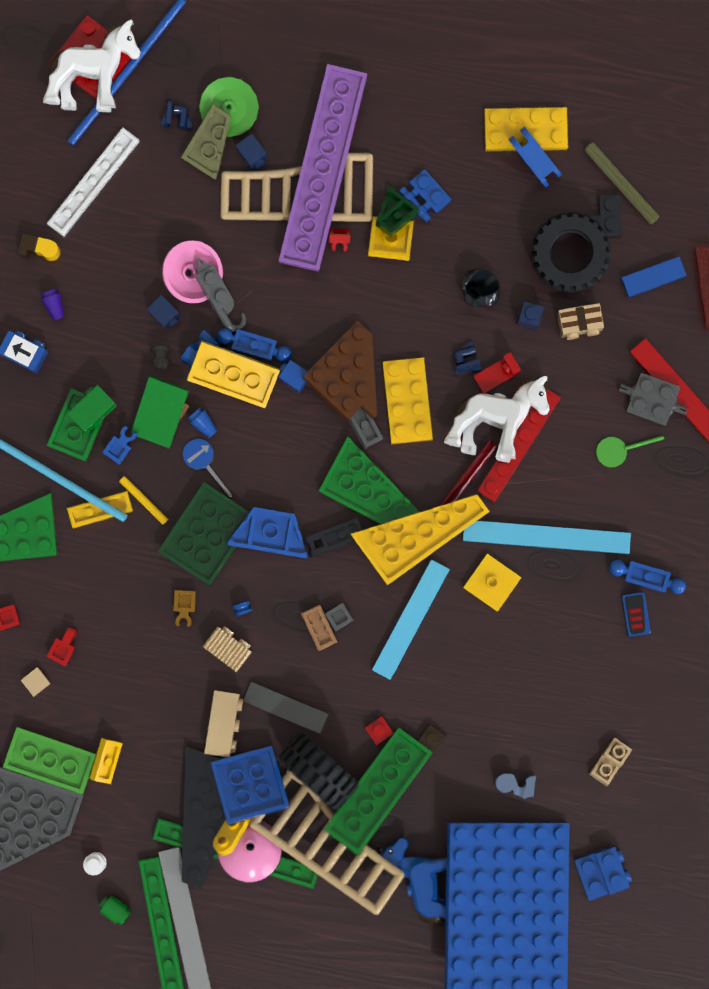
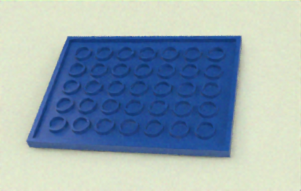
M447 823L445 989H568L569 823Z

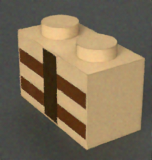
M600 303L562 309L557 312L561 338L566 337L567 340L579 338L581 334L595 336L599 335V331H602L604 328Z

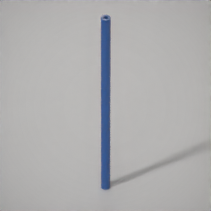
M184 0L176 1L139 48V58L131 59L111 85L112 96L185 5L186 2ZM97 103L67 140L71 145H75L100 113L96 109Z

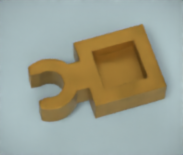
M175 590L174 611L180 612L175 621L176 626H180V620L185 618L188 621L187 627H191L192 619L189 616V612H195L196 591Z

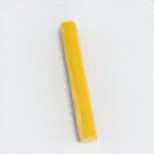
M125 476L120 479L119 482L162 525L167 523L169 519Z

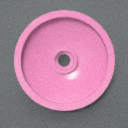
M185 241L174 246L167 253L162 266V277L166 288L175 298L186 303H200L208 300L194 276L196 275L197 258L209 265H214L221 279L223 277L219 256L210 246L199 241ZM187 269L191 271V275L189 277L186 275Z
M264 821L260 822V824L271 830L272 827ZM249 823L234 851L225 856L218 854V858L226 873L234 879L242 882H256L268 877L275 870L281 857V848L252 829ZM248 844H252L254 846V849L252 851L246 849V846Z

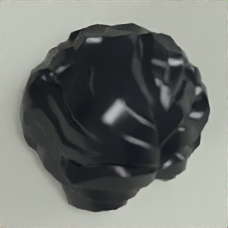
M471 269L463 277L461 288L466 304L478 308L479 306H493L498 302L500 298V284L489 270Z

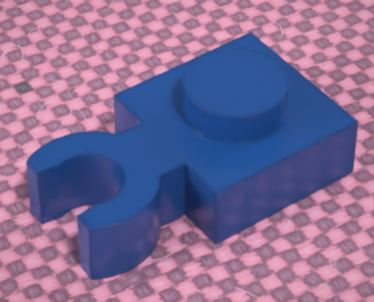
M128 426L123 427L121 437L119 438L115 435L102 452L119 465L132 449L128 445L129 441H133L138 433L134 432L131 437H128L126 435Z

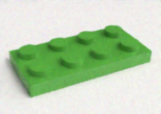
M17 727L3 768L83 795L97 754Z

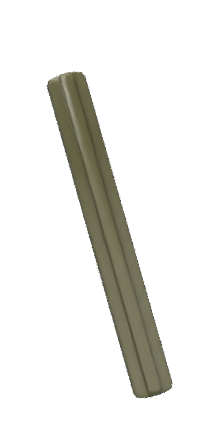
M590 143L585 148V152L650 224L657 221L659 215L596 144Z

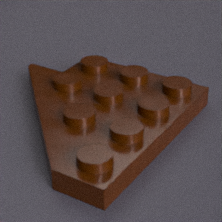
M357 320L302 377L346 421L359 408L364 410L372 419L377 416L373 335Z

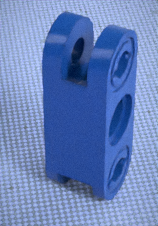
M523 127L519 131L528 143L522 147L514 136L508 140L546 188L549 186L545 179L552 171L558 177L562 174L529 131Z

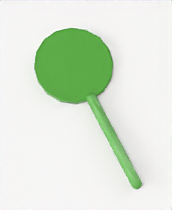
M664 436L627 446L619 438L607 437L598 444L596 456L602 465L609 468L617 467L625 461L628 449L663 440Z

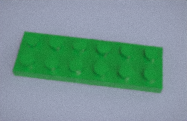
M398 728L360 779L357 790L336 812L324 831L358 856L433 752Z

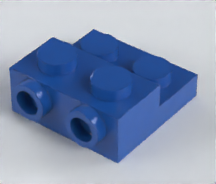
M610 846L574 859L589 901L630 888L629 882L632 880L628 870H623L621 862L624 861L620 849L616 850L614 846Z

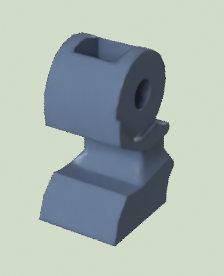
M501 773L495 779V786L500 792L508 793L512 790L514 795L526 799L527 797L534 796L536 775L527 776L524 785L518 786L513 774Z

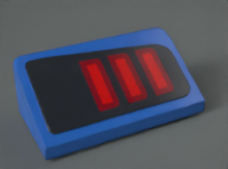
M645 593L622 595L628 637L651 634Z

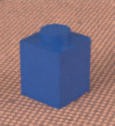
M290 360L288 364L284 362L280 367L279 380L300 394L307 384L302 379L307 371Z

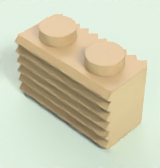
M224 626L222 629L217 627L203 647L235 672H238L252 653L249 650L251 645L243 639L237 641L232 637L234 633Z

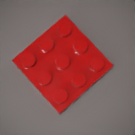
M87 15L57 53L70 47L83 48L84 45L102 48L104 35L108 31ZM121 52L120 62L112 78V83L131 60L123 52ZM77 75L72 82L97 100L99 80Z

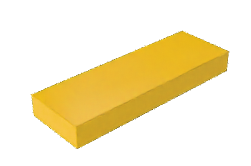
M128 491L101 498L125 514L133 512ZM90 502L67 508L73 529L114 517Z

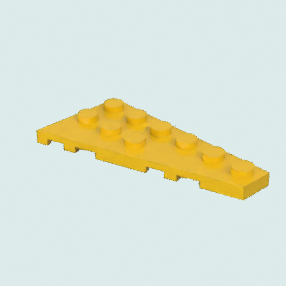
M474 495L355 532L351 536L384 582L389 585L490 511L479 496Z

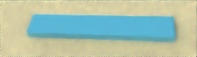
M433 560L430 561L372 669L373 671L391 680L450 569Z

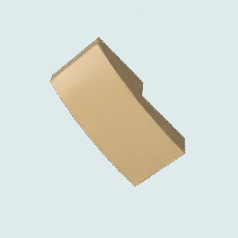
M613 738L589 775L605 786H608L632 749L618 739Z

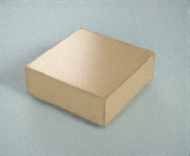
M39 667L35 668L21 680L33 697L51 684Z

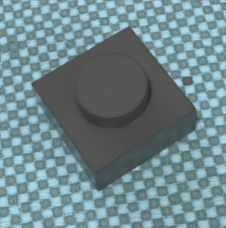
M343 603L325 613L335 631L354 621Z

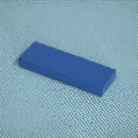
M680 257L624 276L621 278V281L629 298L679 280L687 275Z

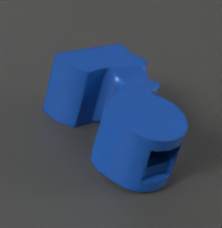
M203 330L199 335L200 340L197 343L191 344L180 358L190 368L201 340L216 346L220 345L206 330Z

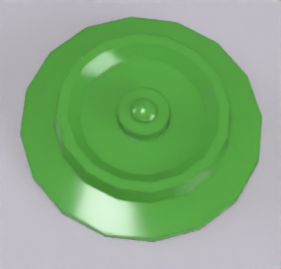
M232 77L220 78L208 85L201 96L199 105L202 120L205 119L213 105H216L232 116L227 137L239 136L249 130L256 121L259 109L257 96L251 86L241 79Z

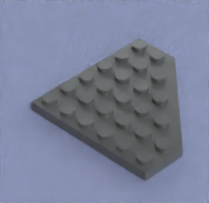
M0 767V871L70 836L84 794L82 795Z

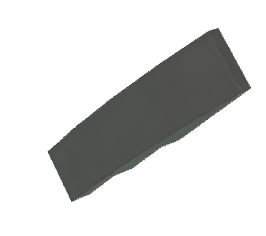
M254 682L250 683L243 700L246 703L319 734L328 716V713Z

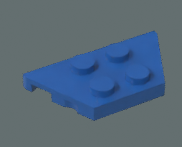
M253 507L227 543L230 546L307 558L298 522L293 513Z

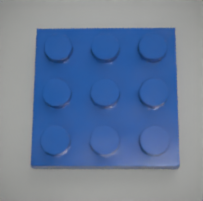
M272 746L210 763L227 825L289 808Z

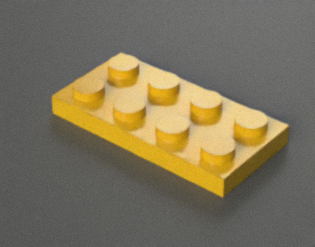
M567 107L485 109L484 111L485 151H516L508 140L512 136L523 147L528 143L519 131L523 127L529 131L543 150L568 149Z
M201 340L187 381L265 408L280 369Z
M424 358L383 362L391 444L433 440Z

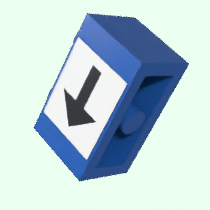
M16 330L15 333L8 331L0 346V355L38 374L49 353L44 349L45 344L35 339L33 342L27 340V335Z

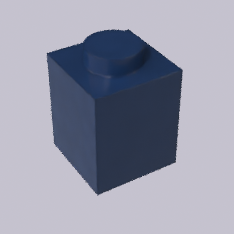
M253 134L235 145L237 152L251 170L255 167L258 169L266 163L267 153Z
M162 295L147 308L149 314L165 330L168 327L173 328L179 322V312Z
M524 301L517 326L537 331L544 307Z

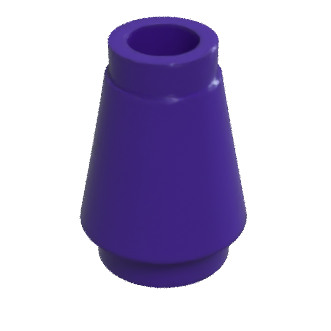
M57 288L42 293L43 299L41 301L52 317V320L65 317L61 294L58 293Z

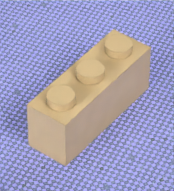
M214 690L204 754L231 757V753H235L237 741L233 740L234 732H239L240 726L237 713L242 711L243 699H240V694Z

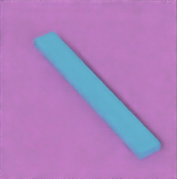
M476 521L463 531V541L630 554L631 533L486 521Z

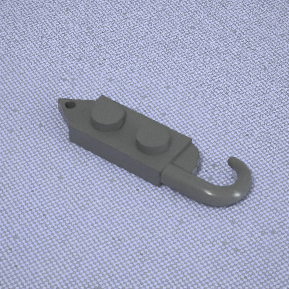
M197 258L196 275L194 276L213 310L217 313L225 328L232 332H236L237 329L242 330L246 324L245 314L241 313L242 319L240 324H232L227 316L234 307L232 296L215 266L209 265Z

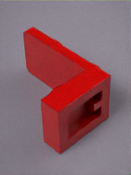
M510 352L503 356L502 360L474 375V379L482 393L485 394L518 375L521 369Z

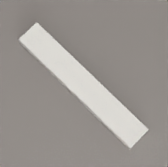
M122 128L47 224L65 237L140 142L139 139Z

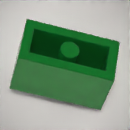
M98 385L95 388L93 386L84 393L85 397L80 402H74L69 407L70 411L67 413L86 434L117 406Z

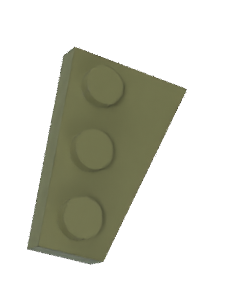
M213 105L181 158L217 180L232 116L216 105Z

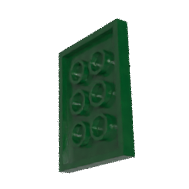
M203 482L157 552L210 586L236 547L227 545L228 540L248 515L249 511Z

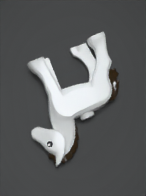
M133 21L118 22L112 28L109 27L108 33L104 35L102 48L84 45L83 48L70 47L57 53L50 62L52 66L48 69L49 85L43 98V103L60 105L58 96L60 89L61 108L64 110H77V103L71 95L70 88L72 81L79 75L99 80L97 111L111 112V108H116L115 100L111 94L112 78L120 62L121 52L127 54L131 59H138L140 56V50L134 38L136 30L133 29Z
M547 376L531 377L530 379L523 380L521 385L516 387L512 399H508L505 395L499 393L494 395L480 393L468 396L459 404L460 408L455 410L454 424L444 443L460 447V437L463 432L461 452L476 455L477 447L473 441V432L481 422H485L503 429L496 459L507 463L511 459H516L513 445L514 437L518 427L526 418L530 406L535 408L541 415L548 414L550 410L546 398V390L549 388L546 385L548 381Z

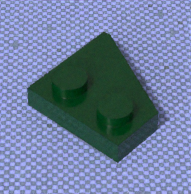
M390 186L387 189L385 200L378 214L376 226L391 238L418 215L419 208Z

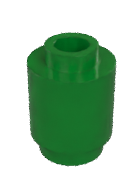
M113 895L110 898L105 896L98 906L101 908L99 913L115 924L122 925L131 913L127 909L128 906Z

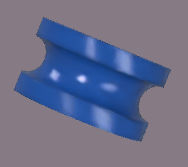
M250 601L232 606V609L236 611L235 617L253 611L252 608H249Z

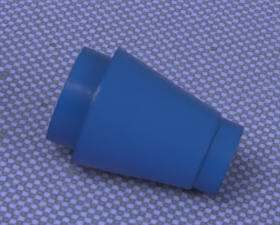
M198 408L188 417L191 421L190 424L208 438L218 431L206 410L203 411L201 408Z

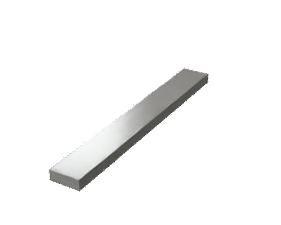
M180 847L159 851L189 989H212L189 886L181 882L182 855Z

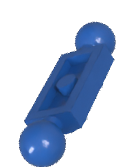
M227 328L220 329L216 335L217 341L220 344L227 345L233 343L231 349L267 361H272L273 355L280 362H288L292 358L291 349L287 346L276 348L277 341L239 329H237L236 335H233Z
M614 560L609 565V571L612 575L621 576L624 574L626 575L624 581L662 593H666L667 587L674 594H681L686 589V583L682 578L670 579L671 572L633 561L629 562L628 567L621 560Z

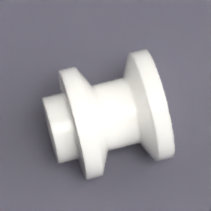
M93 852L85 858L83 867L88 874L98 875L105 869L107 861L103 854Z

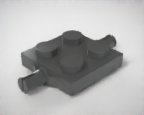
M643 373L640 374L638 382L634 387L622 383L620 387L628 389V391L619 389V392L630 395V404L627 412L664 426L667 425L669 417L674 411L686 416L687 412L680 410V408L686 411L689 408L677 404L680 386Z

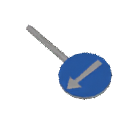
M203 439L189 441L183 450L185 463L193 469H203L206 467L227 496L231 498L232 494L209 465L214 457L211 445Z

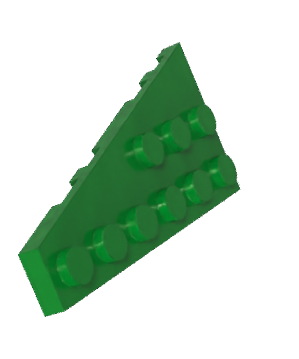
M347 437L319 492L380 525L419 513L417 508L383 472Z
M51 493L0 516V562L58 556Z

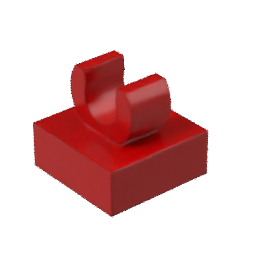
M330 228L329 243H332L333 251L336 250V244L338 243L343 244L344 251L347 250L348 243H350V229Z

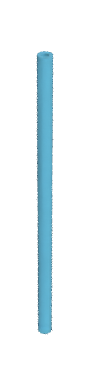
M0 439V449L120 521L124 522L126 520L127 514Z

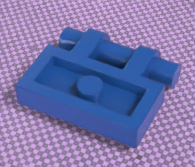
M425 169L409 182V185L413 188L412 191L409 192L405 187L399 190L403 197L419 208L417 216L418 218L421 217L425 222L431 219L427 212L429 209H432L437 214L452 201ZM418 195H419V196L424 200V202H425V204L422 205V206H421L420 203L415 199V197H417Z

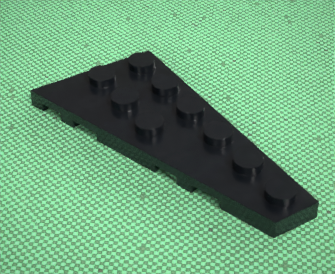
M186 746L181 882L202 889L216 851L213 847V841L226 820L210 765L211 762L221 759Z

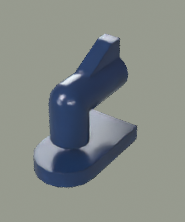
M167 99L166 111L161 125L169 128L171 122V99ZM174 105L173 114H179L178 128L192 129L188 108L182 105Z
M470 341L462 349L454 352L457 364L453 369L455 374L482 370L479 359L467 363L464 359L476 355L473 341Z

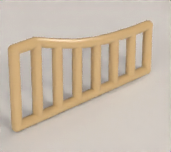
M348 153L344 169V213H333L332 221L369 222L372 220L373 155L371 153ZM353 161H365L364 213H352ZM302 166L268 171H223L221 174V218L224 220L289 221L291 213V176L300 175ZM271 178H283L282 212H270ZM229 179L242 180L241 212L229 211ZM250 179H262V212H249Z
M287 770L281 778L284 788L291 779L302 785L289 803V808L283 811L271 830L260 824L265 815L253 818L250 821V827L375 915L379 914L404 878V872L379 855L367 844L358 856L356 855L340 879L330 873V870L346 849L340 842L323 867L312 860L329 836L324 829L335 813L328 804ZM307 792H309L316 803L290 840L286 842L277 835ZM320 810H322L329 821L304 855L294 847ZM368 856L377 864L357 892L348 886L347 883L365 857ZM385 869L394 877L374 904L365 898V895L382 870Z

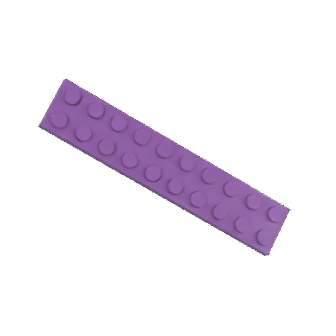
M327 64L279 263L317 272L320 270L367 73Z

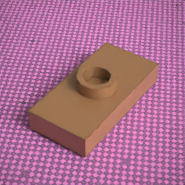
M320 605L301 613L318 651L338 643Z

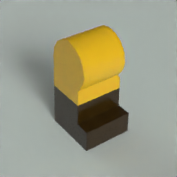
M22 234L18 254L20 257L29 259L30 254L43 256L48 261H54L59 258L60 249L52 240Z

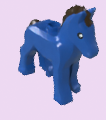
M400 837L395 843L385 849L379 848L377 853L402 870L405 874L404 878H409L410 883L406 884L408 896H413L419 918L433 926L435 923L439 926H442V924L446 925V899L438 897L437 872L447 871V857L437 859L417 856L404 857L405 850L409 845L408 839ZM383 869L381 872L384 876H390V878L394 877V875H392L385 869Z

